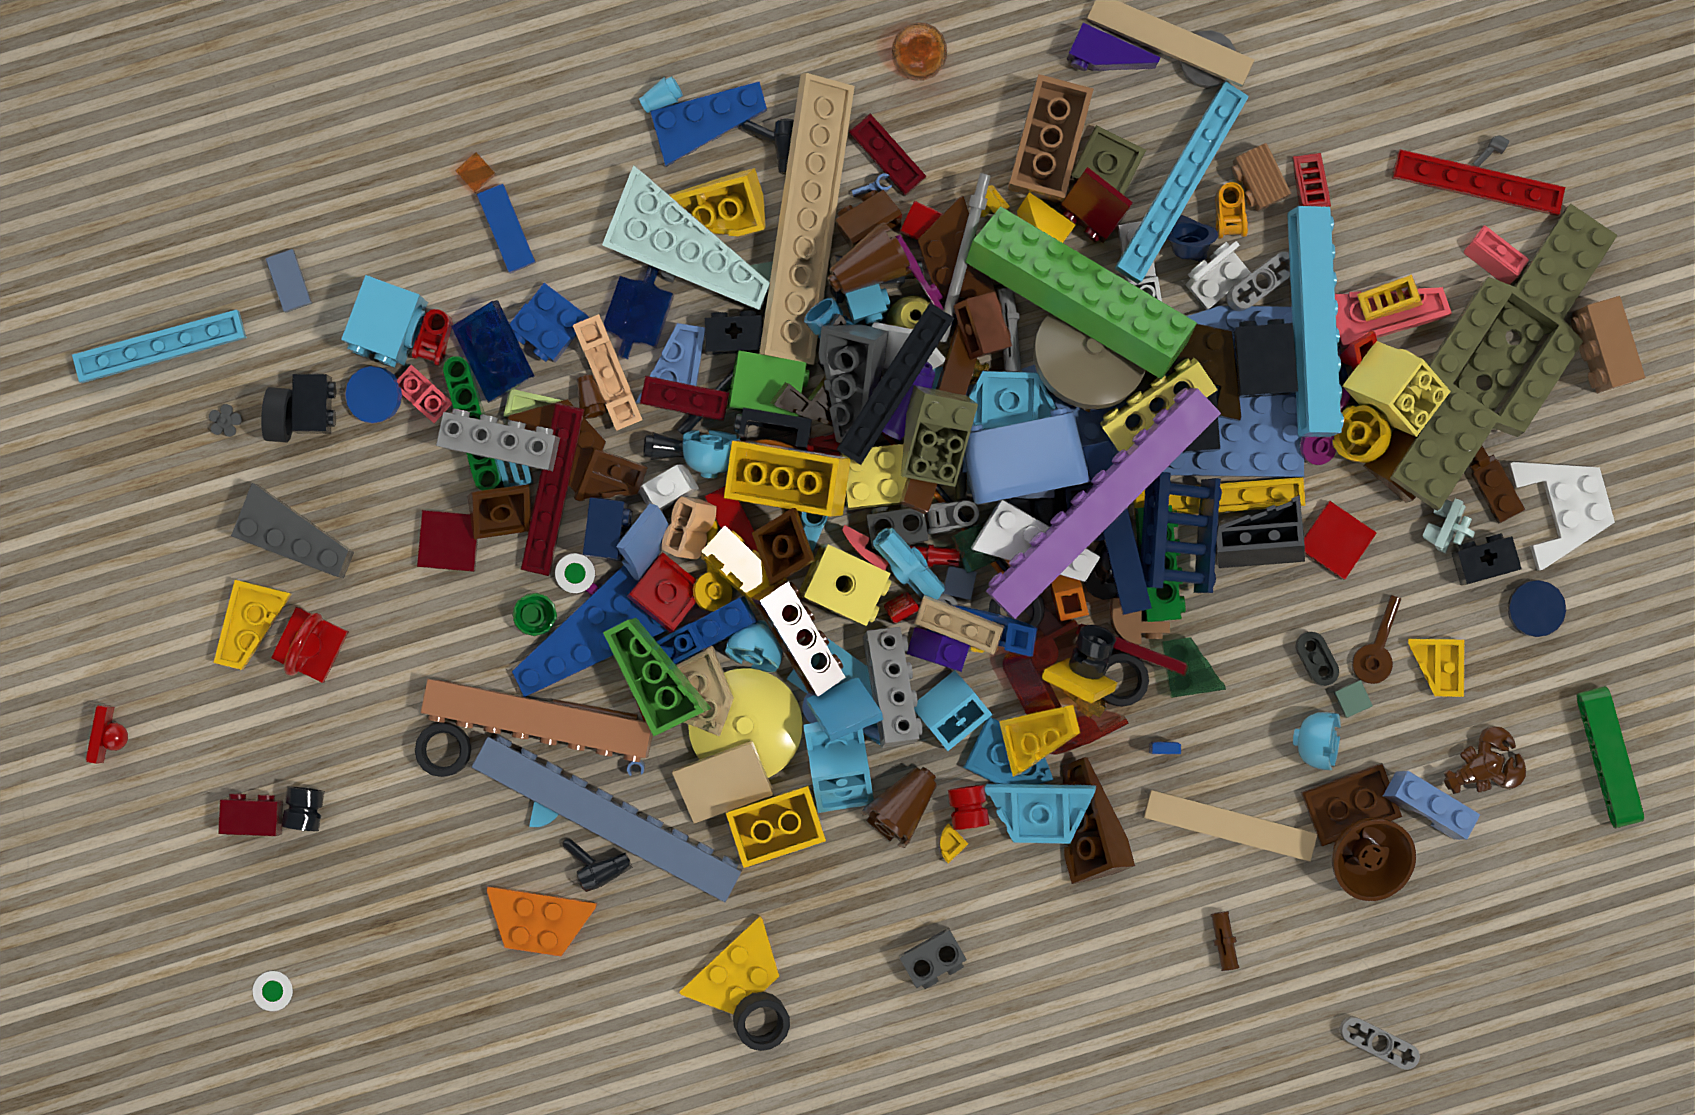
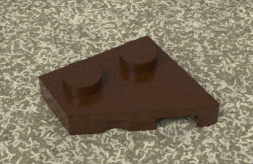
M593 447L574 499L585 501L584 499L597 497L603 499L611 498L615 495H636L640 490L648 467Z

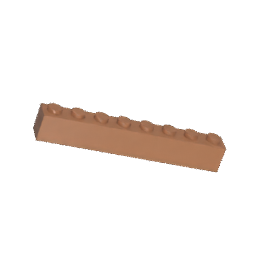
M427 679L421 713L429 714L428 720L445 723V719L448 718L456 720L457 726L473 728V724L483 725V731L500 734L501 729L512 731L511 736L528 740L529 735L540 737L539 742L556 745L557 741L567 742V748L584 751L585 746L596 748V754L612 757L613 752L624 754L623 759L640 762L641 758L649 757L653 737L647 722L437 679Z

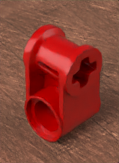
M433 309L426 313L419 335L413 346L412 358L417 359L420 357L433 361L436 366H441L453 328V321L449 314L439 309ZM439 315L443 316L445 325L440 330H434L432 328L433 318ZM429 348L435 350V352H430L424 349Z

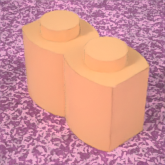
M681 496L674 505L671 516L672 523L664 533L662 550L676 557L697 560L701 556V551L706 546L707 532L714 524L716 506L701 499Z

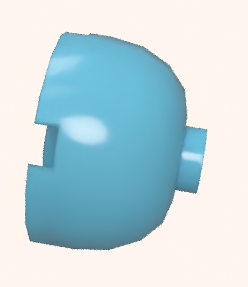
M700 430L686 432L683 435L682 446L683 455L689 467L697 472H701V477L716 478L718 473H724L728 470L732 441L740 440L737 439L736 435L716 430H709V434L699 436Z
M757 620L756 623L732 634L725 649V653L734 661L742 664L744 659L747 662L753 663L750 668L765 672H775L779 668L783 657V650L763 620Z
M1317 712L1308 716L1302 722L1300 729H1295L1293 745L1298 746L1300 757L1309 766L1330 771L1332 770L1331 766H1335L1340 743V736H1337V731H1335V727L1341 728L1339 714Z

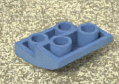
M650 503L616 546L625 558L622 563L637 581L642 578L661 553L662 539L669 526L659 507Z

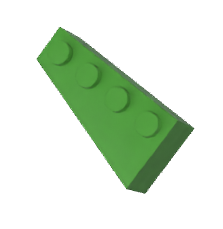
M637 618L629 619L603 632L653 736L659 735L712 709Z

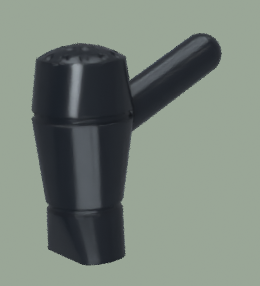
M784 118L776 121L774 131L750 120L744 121L742 123L744 131L775 144L778 172L786 175L794 120Z
M566 838L562 843L563 847L585 866L578 870L576 874L578 884L585 892L598 889L620 876V874L633 868L626 853L596 861L572 839Z

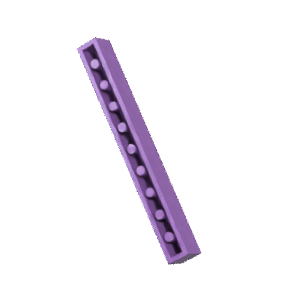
M1198 388L1182 389L1174 397L1175 403L1168 410L1166 408L1161 410L1153 418L1155 423L1148 430H1141L1133 438L1134 444L1127 451L1125 449L1121 450L1112 459L1114 464L1107 471L1102 470L1091 480L1093 485L1086 492L1082 490L1071 500L1073 505L1065 513L1060 511L1050 521L1052 526L1045 533L1041 531L1030 541L1032 546L1024 554L1019 552L1009 562L1011 567L1004 574L1000 572L988 583L990 588L986 592L1009 616L1016 619L1221 414Z

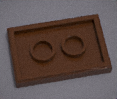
M1383 763L1301 792L1314 830L1318 834L1317 838L1320 846L1336 842L1343 830L1361 819L1384 818L1393 821L1402 817L1399 806L1383 797L1390 784Z

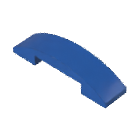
M952 605L1005 626L998 646L1005 647L1004 650L1030 657L1033 656L1037 627L1003 615Z

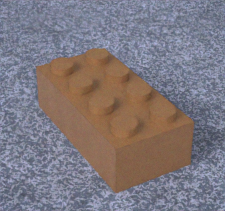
M1038 74L1007 190L1028 195L1030 192L1037 198L1062 204L1066 196L1093 88Z

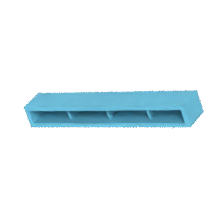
M1297 206L1287 213L1292 323L1298 392L1296 393L1298 437H1331L1342 433L1341 429L1344 424V417L1340 412L1342 386L1339 384L1341 359L1337 352V344L1340 338L1339 330L1336 328L1338 302L1335 300L1334 291L1337 276L1333 271L1335 246L1332 244L1334 219L1331 216L1330 207Z

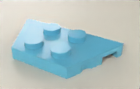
M983 371L969 395V398L978 404L972 426L982 424L983 429H993L1043 419L1051 416L1050 410H1055V404L1038 373Z
M986 784L985 792L987 796L990 795L997 808L996 812L1001 821L1006 824L1007 832L1013 843L1070 844L1096 791V785Z

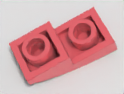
M410 365L396 380L399 387H401L402 395L434 424L443 415V412H446L452 405V401L413 365Z

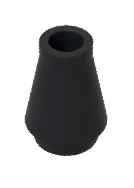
M655 432L652 435L645 434L643 456L650 457V460L675 457L684 458L683 440H677Z

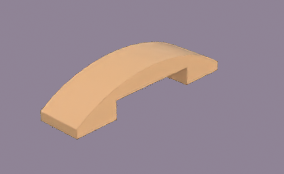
M598 314L574 324V330L600 392L607 403L605 405L616 431L642 421L643 419L600 315Z

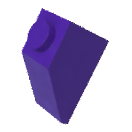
M915 627L906 654L962 672L970 645Z

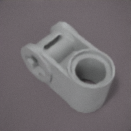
M970 501L931 504L927 513L929 522L927 533L937 534L974 526L979 519V510ZM964 506L973 508L975 512L974 518L969 522H963L958 517L959 510ZM936 512L939 513L940 525L937 522Z

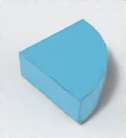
M534 801L529 827L545 826L554 821L559 814Z

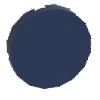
M1541 580L1525 582L1518 586L1511 594L1508 602V616L1514 628L1528 636L1541 637L1553 633L1563 623L1566 614L1565 599L1560 590L1551 583Z

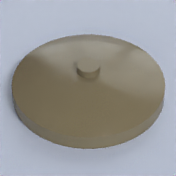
M1051 313L1043 320L1035 336L1033 359L1040 379L1056 397L1076 407L1102 409L1124 401L1135 391L1146 371Z

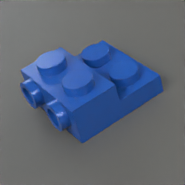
M543 283L529 303H525L508 326L513 330L510 334L513 338L523 345L528 341L535 347L533 353L545 362L550 358L556 363L577 336L573 325L590 317L546 283Z

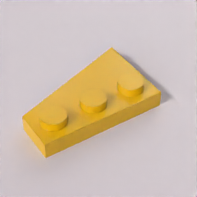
M234 580L213 663L244 670L292 593Z

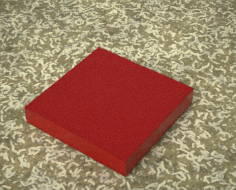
M1328 501L1304 536L1305 554L1345 580L1377 532L1333 502Z
M662 552L627 597L671 633L696 603L693 596V587L696 579Z

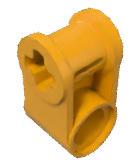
M1234 182L1226 183L1215 194V223L1218 239L1223 238L1224 235L1237 234L1247 237L1248 222L1245 212L1243 188ZM1224 190H1232L1236 194L1235 203L1225 202L1223 199Z

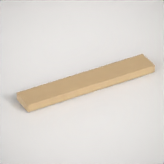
M1095 0L1087 17V21L1240 87H1243L1255 59L1117 0Z
M1150 790L1144 818L1310 862L1318 835L1313 832Z

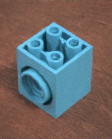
M365 275L341 340L347 343V349L355 354L368 358L371 353L375 355L374 359L395 368L396 363L404 366L410 349L413 348L415 340L419 335L428 302L419 294Z

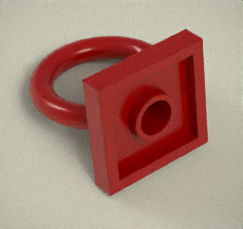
M296 607L271 658L284 664V672L288 676H294L301 672L324 683L349 631L324 620L319 613L312 614Z

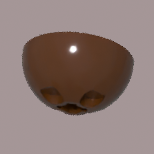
M1365 818L1349 825L1337 838L1332 851V868L1337 882L1350 896L1363 901L1383 900L1396 894L1409 881L1416 864V849L1409 833L1397 823L1384 818Z

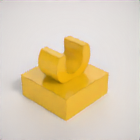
M993 185L988 186L985 197L988 200L985 210L982 209L980 218L985 217L991 211L995 214L1000 206L1006 210L1010 207Z

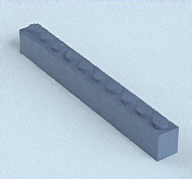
M499 734L495 738L492 736L487 737L472 768L726 902L742 872V869L738 868L740 864L738 861L724 855L723 859L712 854L714 849L702 842L695 845L687 841L689 836L674 828L670 832L662 827L664 822L651 815H648L647 819L638 815L637 811L639 809L625 801H623L622 805L612 801L613 795L603 789L598 788L596 792L586 787L588 784L586 780L574 774L571 778L561 774L563 768L550 761H547L546 765L537 761L538 755L525 748H522L521 751L511 747L512 741Z

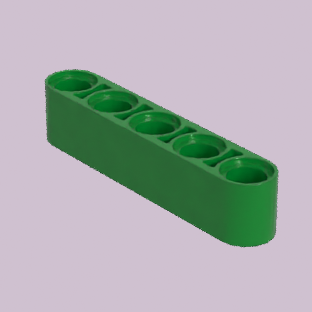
M450 357L444 363L443 373L453 408L470 412V418H478L480 420L481 414L485 415L472 367L462 357ZM461 363L465 367L464 374L455 378L451 374V369L455 364ZM463 391H471V402L467 405H461L459 395ZM466 453L477 488L483 491L502 487L503 481L496 459L485 457L482 460H477L474 454ZM487 472H493L495 475V483L490 487H484L482 484V476Z
M1603 686L1578 693V708L1607 813L1613 828L1617 829L1643 822L1644 812L1609 689Z

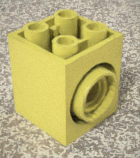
M1378 341L1370 348L1361 363L1343 384L1346 391L1359 405H1368L1383 414L1390 426L1416 437L1451 392L1422 358L1407 350L1396 349Z
M820 544L814 557L815 561L811 563L800 587V597L851 621L867 626L868 622H873L878 614L879 607L876 604L880 596H885L889 590L891 580L888 578L891 573L829 544ZM843 576L846 580V585L839 591L836 588V580Z

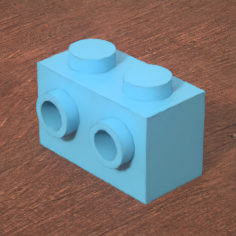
M879 284L845 294V301L854 325L865 324L872 327L874 322L883 323L882 319L886 317L887 309L890 308V300L886 288L880 289Z

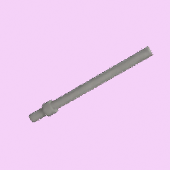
M980 173L975 193L970 197L968 206H971L944 307V311L953 317L955 313L953 305L958 302L967 268L965 261L975 238L982 209L985 210L988 200L985 197L991 176ZM951 325L940 341L947 343Z

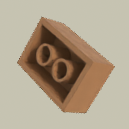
M1620 296L1589 304L1572 312L1571 325L1573 331L1579 334V337L1583 340L1582 345L1579 347L1582 359L1588 363L1590 370L1588 372V380L1591 387L1596 389L1597 394L1646 378Z

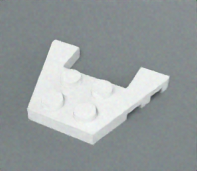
M1522 462L1508 464L1514 489L1543 481L1559 537L1555 540L1530 546L1537 571L1545 569L1615 523L1600 467Z

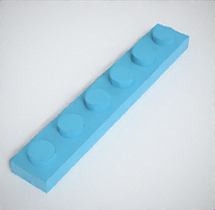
M233 310L73 354L72 358L79 382L85 383L235 342L247 337L240 311Z

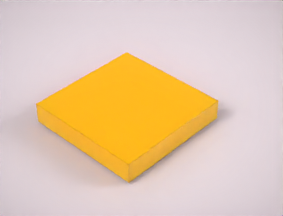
M1070 658L1046 668L1042 676L1043 680L1089 703H1093L1114 692L1118 683L1106 676L1099 679L1079 676L1069 667Z

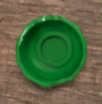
M537 592L522 596L515 604L512 612L515 626L523 634L531 636L548 632L557 620L555 604L546 595Z

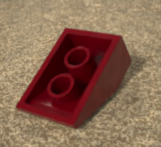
M1087 167L1059 209L1063 211L1061 215L1074 224L1077 222L1085 229L1084 234L1094 242L1100 240L1104 243L1123 220L1133 202Z

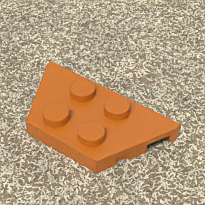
M492 886L487 887V894L504 948L562 956L597 907L596 902Z

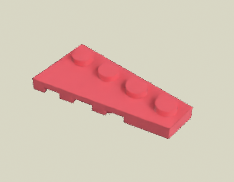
M1443 287L1419 288L1418 292L1423 305L1367 322L1357 294L1362 293L1361 291L1349 292V294H1335V300L1338 302L1336 328L1339 330L1341 348L1348 347L1350 343L1370 331L1376 332V337L1379 338L1450 317L1452 312ZM1408 289L1403 291L1405 299L1411 298ZM1391 292L1394 304L1400 302L1397 292ZM1385 294L1379 295L1383 308L1389 306ZM1369 298L1372 312L1378 310L1374 298Z

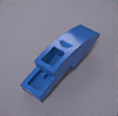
M742 596L656 642L670 659L677 664L726 640L735 632L756 623L757 620L746 597Z

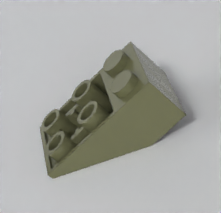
M914 385L906 413L901 476L955 487L978 404L966 395Z

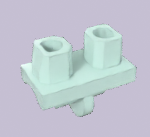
M1456 498L1454 502L1446 500L1440 510L1436 511L1434 509L1433 513L1446 519L1443 527L1428 523L1423 533V538L1434 544L1436 549L1443 553H1446L1455 532L1456 535L1453 543L1461 545L1464 536L1473 538L1475 534L1474 531L1468 528L1472 520L1471 518L1464 516L1459 525L1466 506L1463 505V501Z

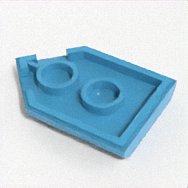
M992 717L986 720L964 765V768L996 784L1038 785L1053 780L1046 758H1043L1020 775L1013 777L1000 723Z

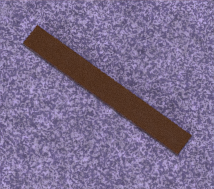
M958 321L936 389L966 395L977 358L970 360ZM907 478L899 503L922 514L928 513L938 483Z

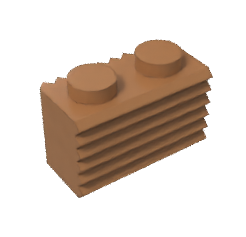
M1267 143L1253 148L1233 160L1234 166L1231 167L1233 175L1237 182H1243L1246 189L1244 197L1251 208L1255 207L1257 212L1291 195Z

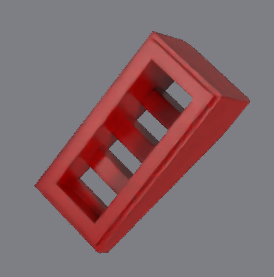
M1321 153L1292 157L1299 206L1331 207ZM1316 163L1314 168L1301 169V164ZM1317 173L1318 178L1303 179V175ZM1305 185H1319V189H1305ZM1320 195V199L1308 201L1307 196Z
M907 592L884 604V609L894 624L919 611L917 603Z

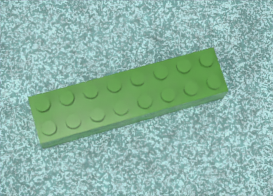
M1001 206L974 238L965 261L967 264L1160 379L1164 377L1187 345L1197 324L1194 320Z

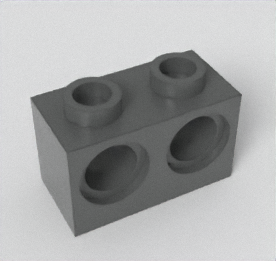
M902 504L899 505L900 510L889 511L888 507L871 509L872 514L866 515L871 549L876 550L873 546V540L878 534L874 526L879 520L888 521L891 528L907 544L927 542L928 533L925 515ZM912 515L918 519L919 527L915 531H908L904 528L903 519L906 516Z
M950 928L941 931L899 955L915 987L923 986L924 989L936 984L939 981L937 977L941 974L948 972L951 975L964 967L962 963L967 960ZM951 946L954 948L955 955L951 960L945 961L939 957V950L942 947ZM925 960L930 964V969L926 974L920 975L914 971L913 967L917 961Z

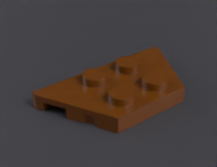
M960 196L918 238L932 284H935L942 295H948L969 216L964 196ZM967 264L959 297H976L995 292L991 277Z
M568 399L556 402L573 406V404ZM556 403L510 415L508 419L526 424V430L536 432L537 426L550 429ZM584 417L569 486L575 493L593 447L603 450L606 444L602 436Z

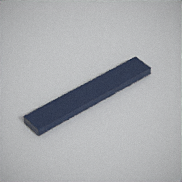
M1111 440L1082 447L1091 486L1093 485L1091 480L1096 474L1102 470L1107 471L1114 464L1112 459L1115 456ZM1126 508L1102 532L1122 615L1152 608L1128 509Z

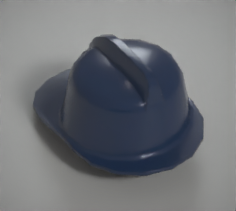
M1180 215L1167 240H1170L1172 251L1177 257L1202 262L1207 258L1210 244L1217 240L1218 232L1213 227Z

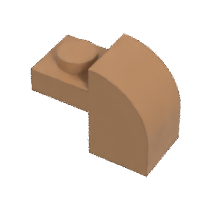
M1110 599V622L1119 638L1141 645V633L1146 634V639H1163V634L1170 633V622H1141V611L1122 615L1119 599Z

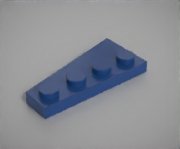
M755 82L650 111L665 166L668 167L675 163L674 161L693 153L706 143L718 139L722 134L741 126L744 121L751 120L766 112L767 107L760 82Z

